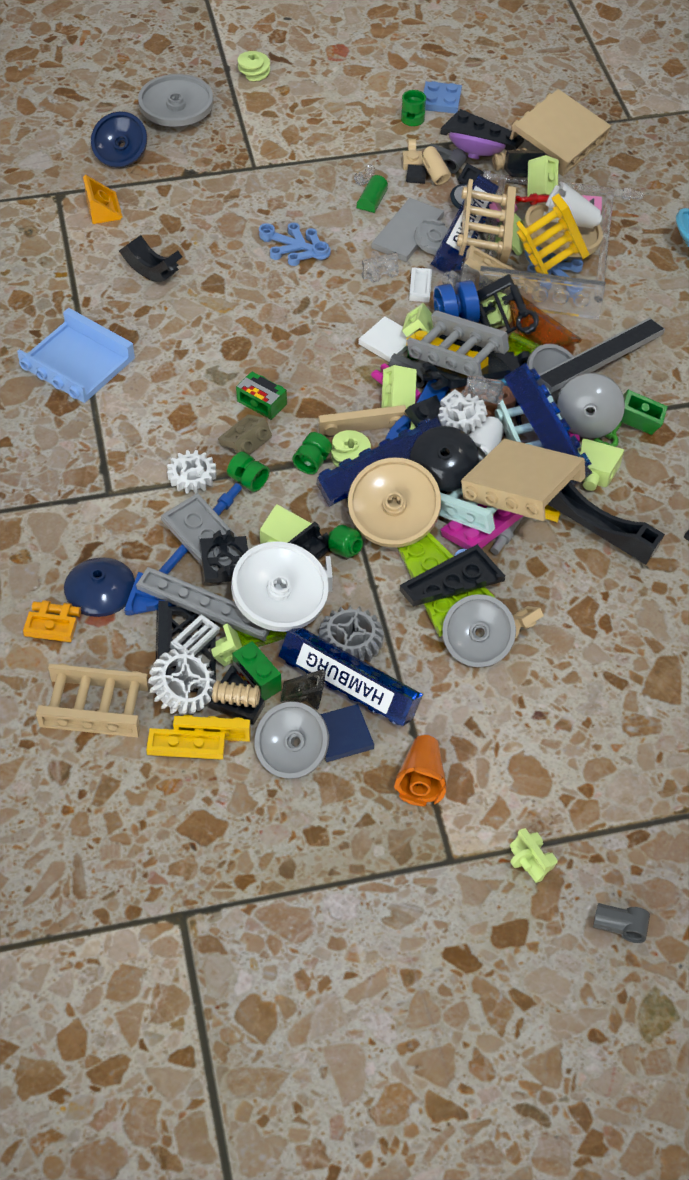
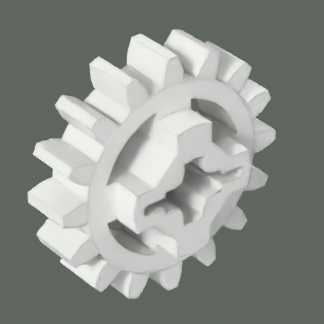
M459 394L456 399L451 397V402H444V407L439 408L440 414H438L441 426L455 427L467 434L469 430L474 432V427L476 426L482 427V422L487 420L486 415L488 414L484 401L479 400L478 396L471 398V394H468L466 397Z
M186 450V455L178 453V459L171 458V464L167 465V475L171 486L177 485V491L185 489L186 494L190 490H193L196 494L199 488L205 491L206 484L212 486V480L216 479V464L213 463L212 457L207 458L205 452L198 455V450H195L193 454Z

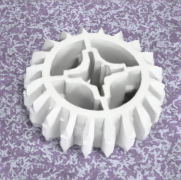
M184 648L178 652L172 649L169 653H163L160 659L153 663L154 667L149 671L151 677L148 679V683L154 685L150 689V693L157 694L154 702L161 700L163 702L161 709H165L168 706L170 707V714L178 710L180 716L186 712L192 715L196 710L201 711L204 705L211 701L212 687L216 682L211 679L214 671L207 670L210 662L203 664L201 662L202 655L196 658L194 657V650L186 654ZM176 666L174 673L166 675L168 667ZM198 688L197 696L188 698L190 690Z

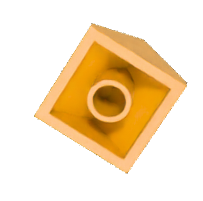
M85 174L83 180L92 224L121 220L123 216L116 192Z

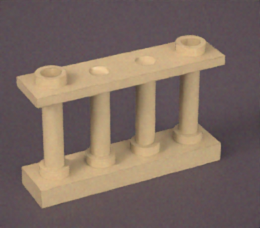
M469 179L467 187L463 186L461 199H464L461 234L457 238V246H460L459 255L463 256L466 246L472 245L477 248L496 251V253H499V261L507 263L512 249L516 187L508 186L506 194H491L472 190L473 179ZM471 198L500 203L503 209L498 211L471 206ZM470 214L499 219L502 225L497 227L470 222ZM468 230L495 234L501 240L496 243L468 238Z
M63 663L49 664L48 669L51 681L55 682L50 704L48 706L38 705L36 716L39 727L139 737V719L137 715L133 714L138 692H149L148 674L139 671L126 672L69 666ZM65 683L80 684L75 705L72 709L59 707ZM90 685L104 687L98 711L84 710ZM114 688L129 689L122 714L108 713Z

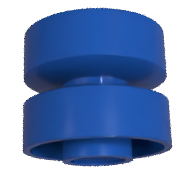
M472 280L457 282L455 289H453L451 284L435 286L433 295L434 311L437 310L469 321L479 322V298Z

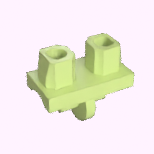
M526 828L518 831L517 838L510 844L511 851L515 855L510 862L514 868L522 866L537 883L542 881L547 872L555 867L557 859L553 853L548 852L544 854L540 848L543 845V839L538 832L529 834Z

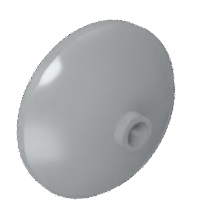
M544 344L532 351L527 361V375L534 390L539 394V391L544 389L535 382L537 375L574 356L565 348L555 344ZM560 389L551 393L556 405L558 404Z
M584 373L572 378L565 384L558 398L557 409L565 427L571 433L578 434L583 438H599L609 434L619 425L624 414L625 401L621 389L611 378L599 373ZM588 407H593L595 411L593 413H588L586 409Z
M470 595L459 600L450 608L443 623V639L448 651L456 660L471 667H488L498 663L510 652L516 637L515 621L510 610L500 600L488 595ZM483 629L485 634L482 637L476 636V631Z
M286 702L270 709L260 720L255 733V750L261 764L270 773L286 779L301 778L312 773L324 760L329 746L328 728L322 716L312 707L299 702ZM300 738V744L295 747L294 740Z

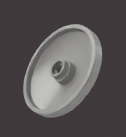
M186 74L164 75L152 79L141 88L138 95L139 109L144 117L156 124L171 127L186 126L202 120L210 113L213 107V92L206 82L197 77Z

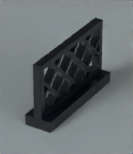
M158 601L156 613V660L160 659L163 653H169L172 650L170 648V643L173 641L172 637L178 632L184 631L183 628L200 616L199 614L182 607L168 606V601ZM172 615H182L186 620L179 625L172 619ZM202 625L197 628L198 631L203 627ZM189 635L181 645L183 646L192 636ZM215 636L194 657L197 658L204 654L210 660L207 670L214 671L211 679L216 681V659L211 651L212 648L216 647ZM176 666L168 667L166 675L174 673ZM194 688L190 692H198V688Z

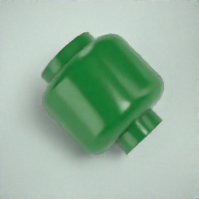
M338 525L329 533L328 546L331 552L345 558H351L361 551L363 540L358 530L346 525Z

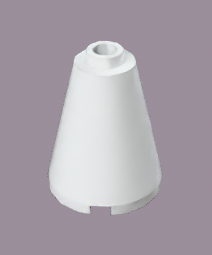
M559 182L561 186L556 185L550 193L546 202V206L549 207L548 212L544 211L543 215L553 210L552 208L555 205L551 198L559 193L569 206L577 226L590 229L598 226L602 220L601 210L569 185ZM557 217L551 222L558 223L560 218Z
M486 417L487 420L482 422V427L476 426L475 431H471L469 434L477 447L479 462L502 440L503 424L496 417Z

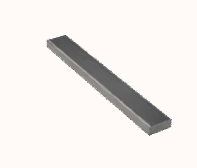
M648 318L537 375L535 382L544 389L548 388L550 393H553L564 387L572 378L580 374L591 373L664 334L665 328L651 318Z

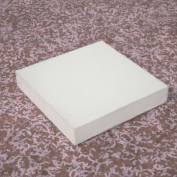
M384 316L359 338V345L390 362V358L394 353L402 355L408 349V346H406L408 337L402 331L403 326Z

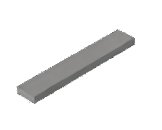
M147 567L136 584L137 589L196 614H202L206 618L223 625L228 623L233 629L265 641L271 631L248 620L238 609L234 601L150 567Z

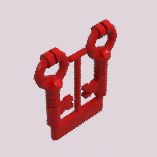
M533 193L529 197L516 196L515 204L520 202H529L531 205L546 203L550 195H537V193Z

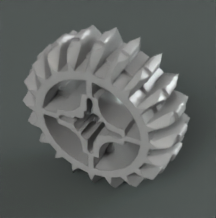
M340 606L338 613L332 610L330 616H325L323 623L319 627L318 640L321 650H324V654L328 657L331 656L333 660H340L342 665L347 662L353 667L355 662H358L361 666L364 660L371 662L372 657L377 656L379 649L383 646L384 632L381 622L377 621L376 615L370 616L369 609L362 612L360 606L357 610H353L351 606L348 607V610H344Z

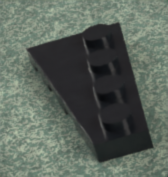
M462 109L458 110L441 127L440 131L441 135L446 136L452 132L506 145L505 150H516L524 142V138L520 135L511 140L512 130Z
M476 544L400 585V592L414 607L504 582L506 575Z

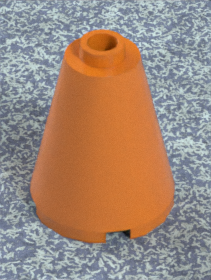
M420 735L415 738L395 779V791L397 789L399 797L411 805L426 806L427 802L433 801L434 804L439 803L446 793L447 786L439 743L437 739L430 735Z

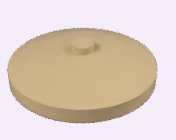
M545 202L532 205L527 210L523 221L525 228L543 217L544 211L548 212L549 207L546 206ZM549 222L531 234L532 240L557 223ZM600 224L593 229L577 226L590 255L597 251L603 238ZM561 230L539 246L541 248L546 247L564 235L563 232L565 231ZM565 243L552 253H560L561 251L569 247L570 243ZM573 253V254L570 255L569 257H581V256H580L578 253H577L576 255Z
M404 458L378 460L364 468L354 479L348 495L349 514L355 528L370 542L392 548L408 546L423 539L435 526L441 510L440 490L432 474L422 465Z

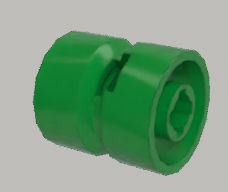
M408 90L402 95L401 121L405 125L415 127L424 123L426 95L422 91Z
M309 433L292 457L294 465L306 474L317 473L324 460L330 454L332 444L329 439L320 433Z
M243 451L237 453L232 458L227 468V475L230 478L241 483L252 492L259 491L267 482L270 474V469L260 461H255L252 456Z

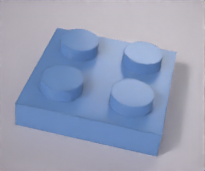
M426 81L424 87V94L426 95L425 110L456 113L459 108L462 85Z

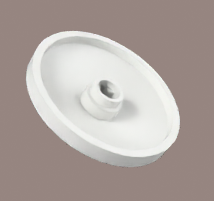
M267 542L249 549L237 562L231 581L232 596L241 613L252 623L262 628L282 632L297 630L313 622L324 608L329 589L327 575L321 563L307 550L287 542Z

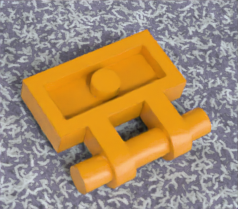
M46 600L42 602L33 601L32 611L39 612L29 611L23 628L24 636L72 642L77 619L71 616L80 617L81 607H74L69 603H64L63 605L51 604V601Z

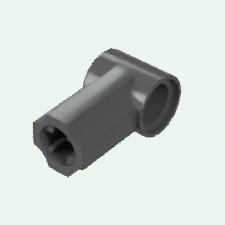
M430 144V146L437 149L451 174L456 173L467 160V155L461 149L456 148L451 151L435 144Z
M395 353L391 356L388 364L389 367L397 365L416 369V387L418 388L422 387L426 382L423 374L430 372V369L425 370L422 367V364L426 363L425 361L418 360L416 362Z
M598 903L593 928L622 934L625 940L632 943H643L647 937L650 913L640 907L621 909Z

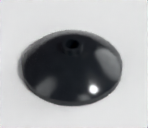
M438 426L425 431L417 438L411 450L410 460L422 465L432 474L440 492H452L462 488L461 480L479 463V454L474 441L468 434L455 427ZM442 451H447V452L449 453V455H448V456H442V455H441V452H442Z

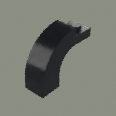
M142 235L119 250L126 262L137 273L154 282L165 281L178 271L177 266L179 265L177 261L182 258L179 251L168 257L158 255L150 248Z

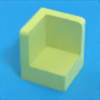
M228 623L223 625L226 636L217 640L216 647L211 649L213 657L224 667L233 663L232 653L242 647L238 633Z

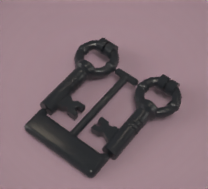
M510 274L477 291L480 305V322L482 325L491 327L487 315L490 312L496 311V308L493 307L494 303L483 307L481 302L494 295L507 328L505 331L507 334L515 331L516 328L521 333L527 335L537 331L539 316L536 312L526 308L517 285H514ZM510 287L511 293L508 296L501 297L504 301L503 303L507 305L510 301H515L519 311L516 327L510 328L497 293ZM531 315L534 323L523 328L521 324L522 318Z

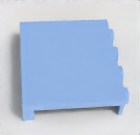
M68 308L63 312L65 322L30 352L25 353L19 349L17 353L19 364L25 371H30L37 375L39 379L52 384L56 389H61L72 398L85 403L135 359L134 347L132 342Z

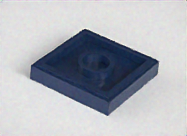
M358 704L320 714L327 725L329 733V746L325 756L326 763L374 749V742Z

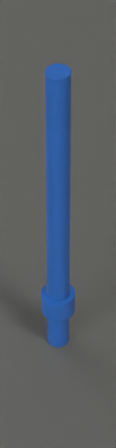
M235 483L227 493H223L217 500L218 504L213 510L218 516L224 509L227 510L233 504V499L242 490L240 484ZM181 544L159 571L168 575L188 552L186 547Z

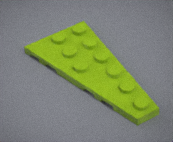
M430 532L414 544L397 547L411 578L454 557ZM486 587L425 603L424 606L438 636L441 637L443 635L444 619L456 602L470 595L481 594L494 598L495 596Z

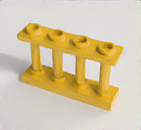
M559 193L551 198L555 205L552 208L553 210L527 228L523 226L520 220L516 222L519 228L516 233L521 241L524 242L522 245L526 252L530 254L528 257L535 266L536 273L540 278L544 276L547 282L551 280L547 271L573 253L575 255L578 253L582 259L590 255L570 208ZM555 218H560L557 224L532 240L531 234ZM561 230L565 231L563 232L564 235L540 251H537V246ZM565 243H570L569 247L543 263L542 259Z

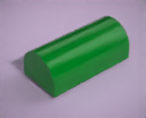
M373 175L357 201L356 208L375 213L388 190L387 180L380 175Z

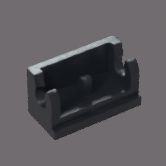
M313 522L287 542L302 547L317 560L330 551L328 546L329 535L326 532L322 536L320 534V526L316 522Z

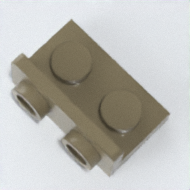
M248 414L221 435L218 440L221 446L235 449L236 453L243 451L250 455L272 437V433L265 418Z

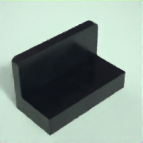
M507 150L504 170L511 177H528V161L545 156V152L543 150Z

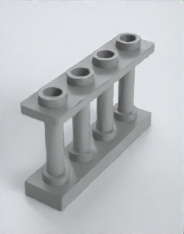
M437 310L431 315L433 329L421 341L413 338L407 339L410 357L430 362L431 364L476 379L482 377L480 363L492 351L505 354L509 350L507 332ZM439 334L448 336L439 346L430 344ZM457 339L465 342L456 352L448 350ZM474 345L483 347L474 358L465 355Z

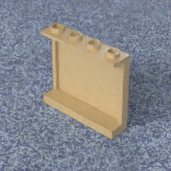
M557 89L554 93H549L544 101L538 102L533 110L527 111L523 118L513 123L510 139L513 140L517 135H520L540 150H543L550 157L559 160L558 173L564 176L607 139L611 125Z
M504 438L461 480L463 499L545 521V506L570 480L582 482L585 479V460L582 457Z

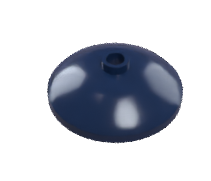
M119 111L104 116L97 122L91 134L93 153L100 162L109 167L121 168L133 164L142 156L147 146L145 126L138 117L128 112Z
M105 557L92 558L81 562L69 572L64 583V593L69 604H72L74 607H81V614L92 617L108 616L126 607L135 578L129 567L116 559Z

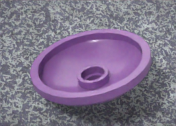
M452 132L449 134V138L455 146L468 153V157L473 159H479V156H492L502 152L506 146L474 136Z

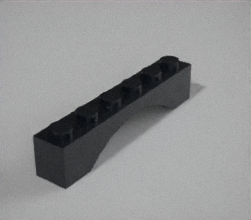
M571 481L548 503L549 506L647 565L657 551L665 536L664 533L646 522L625 520L603 511L587 500Z

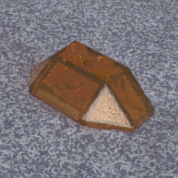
M522 296L526 308L536 312L539 316V324L536 328L537 331L529 335L520 332L519 335L533 341L536 348L544 344L567 347L582 341L579 336ZM510 301L513 327H516L519 311L515 301ZM531 315L521 320L523 328L534 323Z

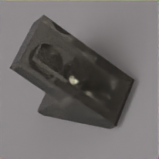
M322 669L284 681L280 702L301 703L306 701L318 710L326 671Z

